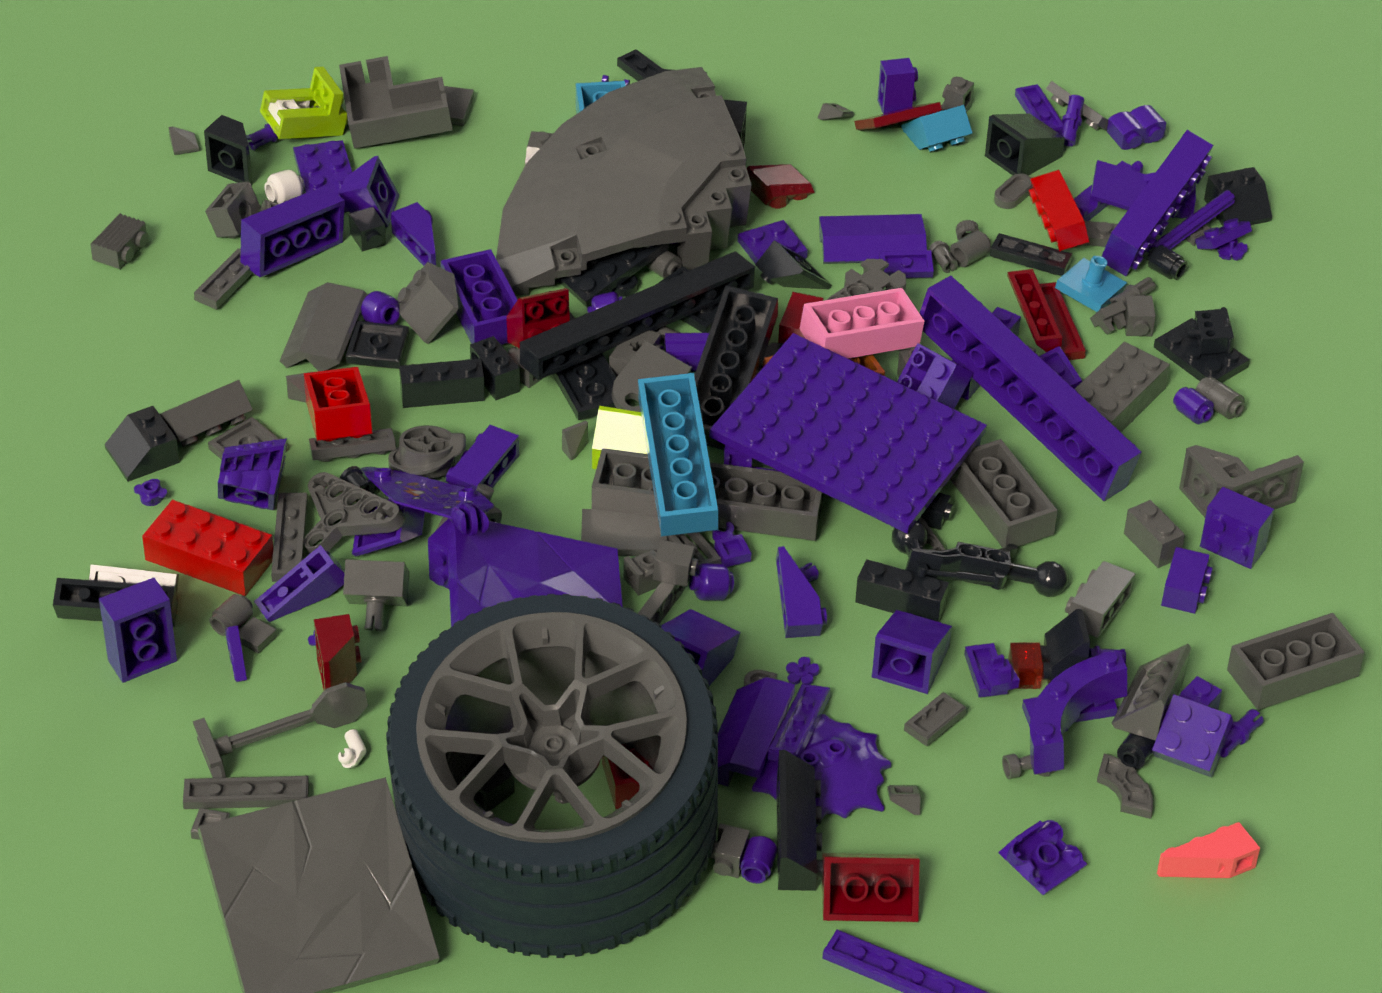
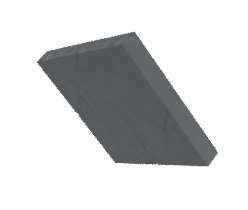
M386 777L199 826L200 842L242 993H333L438 963L439 954Z

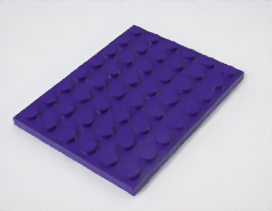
M793 333L711 427L709 437L907 534L985 434L987 425Z

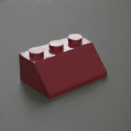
M822 853L823 920L919 922L920 858L917 855Z

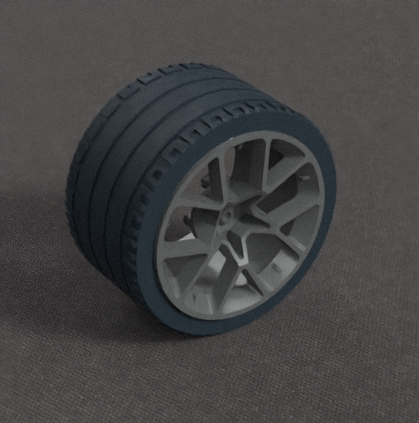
M532 595L525 598H515L507 602H499L497 605L485 607L475 614L472 613L466 616L462 621L459 620L454 623V626L448 630L441 632L437 639H433L428 644L429 646L425 651H421L417 655V660L408 667V674L402 677L400 681L401 687L396 689L394 694L395 701L390 706V716H388L387 721L388 732H386L388 763L396 813L421 894L426 895L427 902L431 907H436L437 913L441 917L446 916L452 926L460 927L462 933L475 936L476 940L481 943L485 941L490 943V947L497 949L499 946L507 949L509 953L514 954L517 951L522 952L523 956L535 954L540 955L541 958H548V955L556 956V958H564V955H575V957H578L584 953L595 954L599 950L606 948L610 950L615 948L616 945H624L630 942V939L636 936L641 937L646 934L648 929L657 927L658 922L663 918H669L672 915V911L682 905V900L691 895L693 886L698 885L701 880V873L706 871L708 859L711 858L713 853V845L716 841V830L718 827V725L716 707L713 703L712 692L709 691L708 681L703 678L702 670L699 665L695 664L694 657L690 653L685 652L684 645L680 641L674 640V635L670 632H665L661 625L657 622H651L647 616L639 615L633 609L624 608L614 602L609 603L603 601V599H593L582 595ZM626 743L630 747L634 748L646 761L649 762V765L653 768V770L650 769L646 764H644L641 760H639L635 755H633L621 744ZM481 755H486L477 764V766L468 774V776L460 783L462 777L470 768V766ZM606 756L639 783L640 789L629 801H623L622 807L602 817L579 790L578 786L585 783L595 773L601 759ZM503 764L509 767L511 773L519 782L535 790L521 817L515 824L495 817L493 812H486L474 803L475 794ZM552 793L558 803L564 804L569 802L584 821L581 826L563 829H536L534 826Z

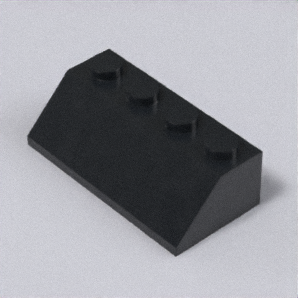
M779 750L776 779L778 890L816 891L817 879L823 878V860H817V851H822V833H816V825H821L822 809L821 806H816L815 799L821 797V780L815 779V767L786 750Z

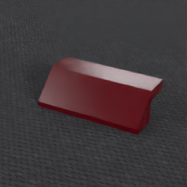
M1033 269L1007 272V277L1036 345L1045 352L1060 346L1068 360L1085 359V347L1060 291L1055 288L1056 282L1039 284Z

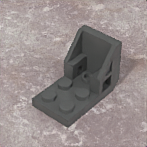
M1194 445L1186 448L1179 489L1204 518L1206 517L1207 506L1222 487L1275 510L1296 501L1304 461L1296 455L1250 471L1238 457Z

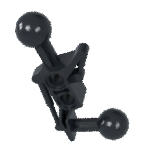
M918 520L907 534L896 528L892 530V543L899 552L908 555L905 570L917 573L919 577L929 576L943 581L960 580L990 586L996 590L1004 589L1006 580L1009 579L1033 584L1036 591L1045 597L1058 596L1063 593L1068 585L1066 570L1055 561H1045L1036 568L1013 563L1018 547L1014 544H1008L1006 548L993 549L958 542L956 547L944 551L926 550L923 548L927 543V531Z

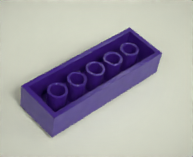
M1186 130L1112 231L1101 256L1107 260L1109 267L1124 276H1127L1131 269H1138L1144 259L1143 255L1145 252L1149 253L1157 240L1155 238L1158 234L1162 235L1169 224L1168 220L1177 215L1182 206L1180 205L1182 201L1188 200L1194 190L1193 186L1195 183L1199 184L1206 173L1205 169L1213 158L1209 155L1213 148L1211 143Z

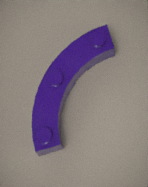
M1119 650L1103 652L1101 655L1073 665L1056 676L1040 693L1030 716V758L1034 775L1064 769L1063 734L1080 717V712L1091 704L1096 707L1102 703L1127 696V666Z

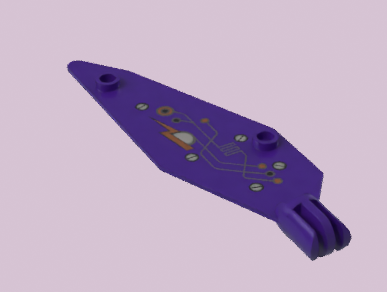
M361 468L363 474L396 504L450 518L453 525L464 535L467 533L469 536H475L478 530L485 533L489 528V519L485 512L494 508V504L479 491H476L475 488H464L403 471L391 470L390 468Z

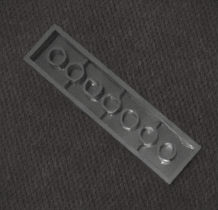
M602 448L592 483V509L658 517L648 454ZM710 462L718 506V528L726 529V522H731L734 530L816 540L823 504V492L779 471Z

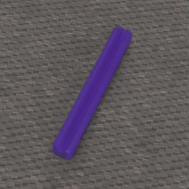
M1225 190L1158 239L1153 248L1163 245L1168 249H1172L1235 202L1234 194L1229 190Z

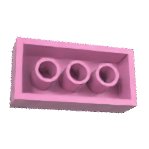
M903 288L804 304L800 331L805 339L848 359L916 347L917 343L920 344L925 321Z

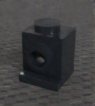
M939 492L921 515L929 527L941 530L945 520L950 521L954 511V504L950 503L951 496Z

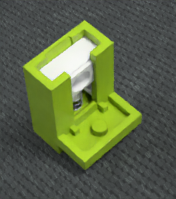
M324 66L314 67L310 88L264 90L260 112L279 139L342 136L345 125L348 123L347 112L341 106L344 102L343 92Z

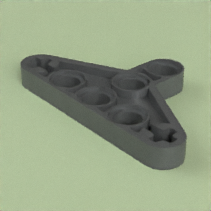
M327 472L314 475L308 482L309 492L321 519L304 538L303 543L309 553H312L320 545L329 552L343 536L394 532L402 527L405 522V515L395 503ZM343 491L339 496L335 497V495ZM360 499L356 504L352 505L353 502ZM377 507L376 510H374L373 512L369 513L370 510H372L373 508ZM342 519L339 523L332 526L337 520ZM323 539L318 545L314 546L316 542Z

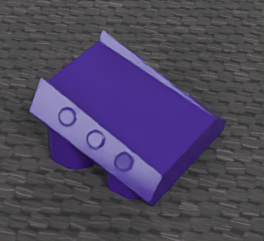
M1040 820L1016 836L998 852L1042 895L1049 893L1088 865L1083 860V855L1076 846L1067 845L1061 840L1064 835L1063 829L1058 822L1053 820L1044 822Z

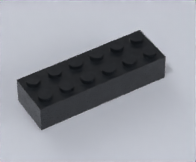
M725 286L694 376L707 446L725 449V444L709 437L710 429L759 373L778 317V298Z

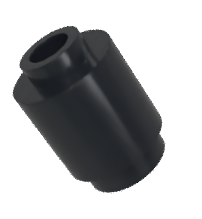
M1163 245L1152 248L1147 256V261H1149L1148 267L1168 279L1174 278L1178 280L1186 271L1187 262L1184 261L1183 256Z
M1129 733L1119 746L1117 756L1125 766L1139 769L1143 767L1152 755V748L1156 740Z

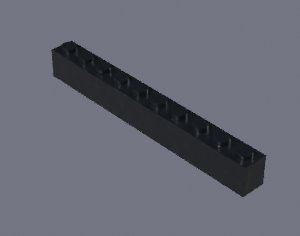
M734 251L521 341L519 364L537 380L543 379L613 349L617 345L649 330H657L720 303L725 286L743 290L754 288L755 266L738 252Z

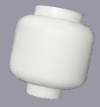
M284 170L270 175L267 183H265L264 190L269 201L280 204L302 195L305 185L302 177L298 176L293 170Z

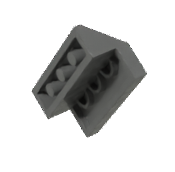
M329 282L309 291L280 358V362L288 368L307 359L318 371H325L340 364L367 293L364 290Z

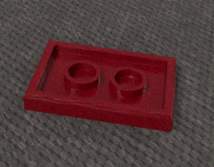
M940 102L920 104L854 122L858 130L878 128L940 112L942 107Z

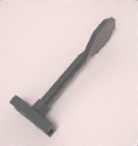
M345 682L325 689L309 710L230 737L225 735L215 739L205 718L192 722L212 778H226L222 756L232 753L233 749L313 721L331 728L355 722L368 706L363 687Z

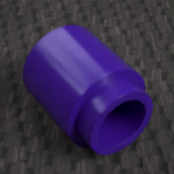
M1188 387L1181 388L1175 394L1173 403L1177 411L1195 424H1202L1210 420L1213 415L1214 404L1194 388Z
M755 836L748 840L740 864L741 875L748 882L762 883L770 876L778 851L776 844L770 838Z

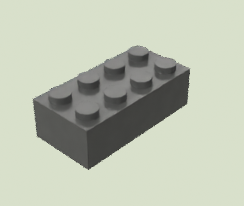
M1124 341L1075 390L1114 425L1117 430L1122 432L1131 423L1133 416L1135 419L1166 389L1170 364Z
M999 439L974 447L951 476L950 480L1001 547L1006 548L1008 544H1014L1018 547L1054 535L1058 510L1005 443Z
M1330 613L1232 645L1227 671L1255 708L1260 710L1358 677L1365 652L1335 614Z

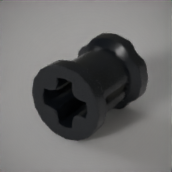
M357 466L347 468L340 476V479L373 494L375 492L374 483L366 480L362 470Z

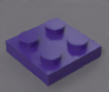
M784 220L738 233V243L755 264L774 240L807 258V248Z

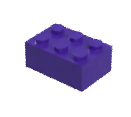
M155 577L99 598L107 658L122 683L177 662L170 599Z

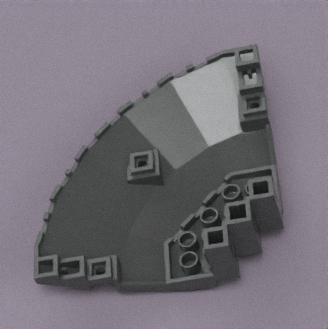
M696 67L665 71L606 93L561 124L530 158L503 208L496 260L515 296L529 295V288L555 285V278L581 275V270H586L587 261L631 248L678 242L677 256L681 258L682 266L688 270L708 263L710 250L727 248L729 227L743 226L747 223L751 182L746 169V156L739 134L722 95L716 96L715 85L704 69Z

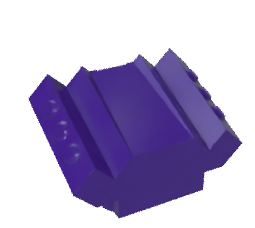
M287 438L225 447L218 479V499L246 504L259 509L274 510L286 464Z

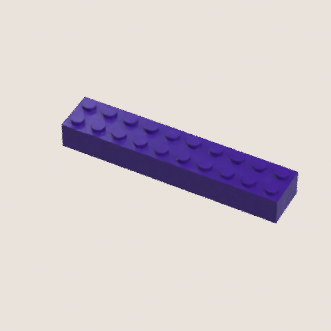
M951 275L929 287L920 310V315L925 321L923 332L957 364L974 372L972 378L1100 499L1106 501L1125 489L1142 452Z

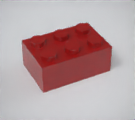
M358 367L303 373L306 404L317 441H334L337 438L343 437L359 438L366 434H372L370 403Z

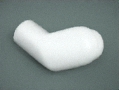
M356 729L345 733L344 738L349 748H344V754L341 752L338 754V760L345 768L356 767L367 752L362 738Z

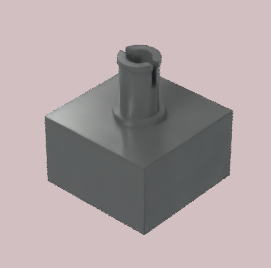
M346 559L343 595L349 604L366 605L365 630L373 631L374 619V629L376 631L383 630L384 606L407 607L410 572L405 562Z

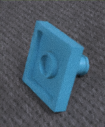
M1093 256L1090 261L1083 258L1057 280L1055 288L1098 312L1101 308L1111 303L1110 299L1125 290L1127 282L1105 270L1107 260L1104 257Z

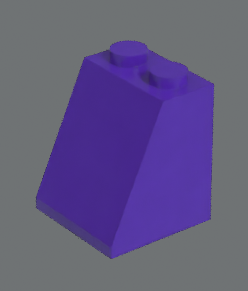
M692 609L661 625L665 632H670L674 635L675 641H680L684 645L686 653H690L694 657L695 664L700 666L702 676L707 679L709 686L734 658L741 633Z
M896 610L875 637L872 678L928 694L950 647L952 626Z

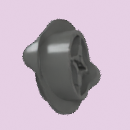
M424 425L410 428L401 434L399 447L390 452L388 466L391 470H402L406 473L426 478L444 476L451 467L455 466V457L464 452L466 436L464 433H451L437 426Z

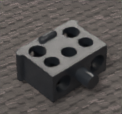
M1222 307L1215 310L1195 311L1194 328L1186 330L1187 338L1197 337L1201 354L1224 352L1231 354L1233 352L1234 335L1227 309Z

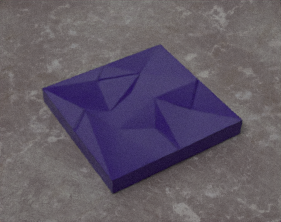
M452 521L447 526L451 627L457 621H462L466 616L472 613L475 614L485 607L532 595H582L593 599H603V601L609 603L614 602L623 607L617 548L543 532H535L489 521V528L485 533L478 530L475 536H469L467 533L464 535L453 525Z

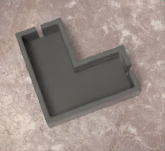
M388 56L366 60L370 82L365 83L361 61L339 65L348 124L354 148L369 147L371 145L391 143L453 130L442 77L393 85Z

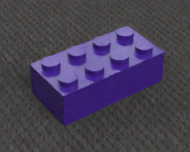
M324 185L241 219L240 262L244 266H249L250 270L260 278L343 243L345 200Z
M489 249L441 260V268L453 273L455 276L458 301L456 314L471 344L492 336L500 344L508 343L506 316L517 302V298L492 250Z

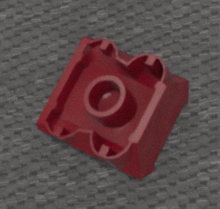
M791 164L751 165L746 168L751 182V191L765 205H769L772 208L781 209L786 207L788 200H803L808 195L814 194L811 183Z

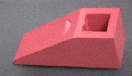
M1237 822L1230 826H1222L1215 832L1203 837H1195L1190 842L1176 848H1168L1160 855L1157 874L1159 877L1232 878L1256 868L1260 847L1240 822Z

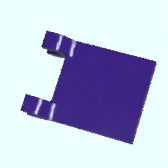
M1097 160L1090 199L1128 210L1156 172L1143 174Z

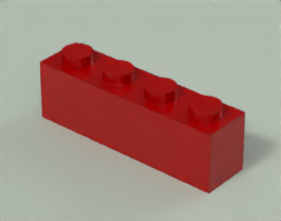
M1060 170L1031 178L1032 189L1028 190L1032 204H1035L1038 217H1041L1043 227L1047 230L1050 242H1055L1059 251L1089 242L1085 221Z

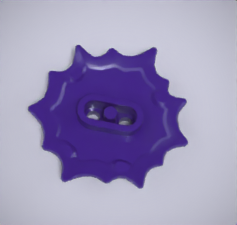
M826 714L821 715L804 752L800 756V759L815 767V779L821 780V797L815 799L816 806H821L822 819L827 814H836L842 818H847L853 810L859 808L884 811L885 807L878 797V787L885 782L881 771L891 768L892 764L878 752L877 734L858 731L850 723L834 721ZM767 757L759 778L756 779L751 788L753 792L770 794L776 800L778 761L768 760Z

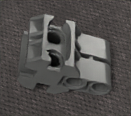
M866 259L861 262L864 270L863 274L861 275L853 269L845 273L844 288L830 296L827 300L885 291L884 287H886V290L903 288L905 291L906 274L898 270L889 276L884 272L889 263L883 259Z

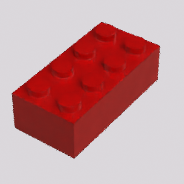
M173 499L142 535L146 561L243 596L249 593L273 560L274 548L271 534Z

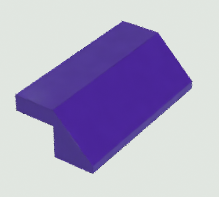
M922 214L819 216L823 264L861 263L866 259H879L880 251L927 250L926 231Z
M765 677L736 690L718 731V784L729 786L734 772L759 778L768 757V749L782 724L795 693V684Z

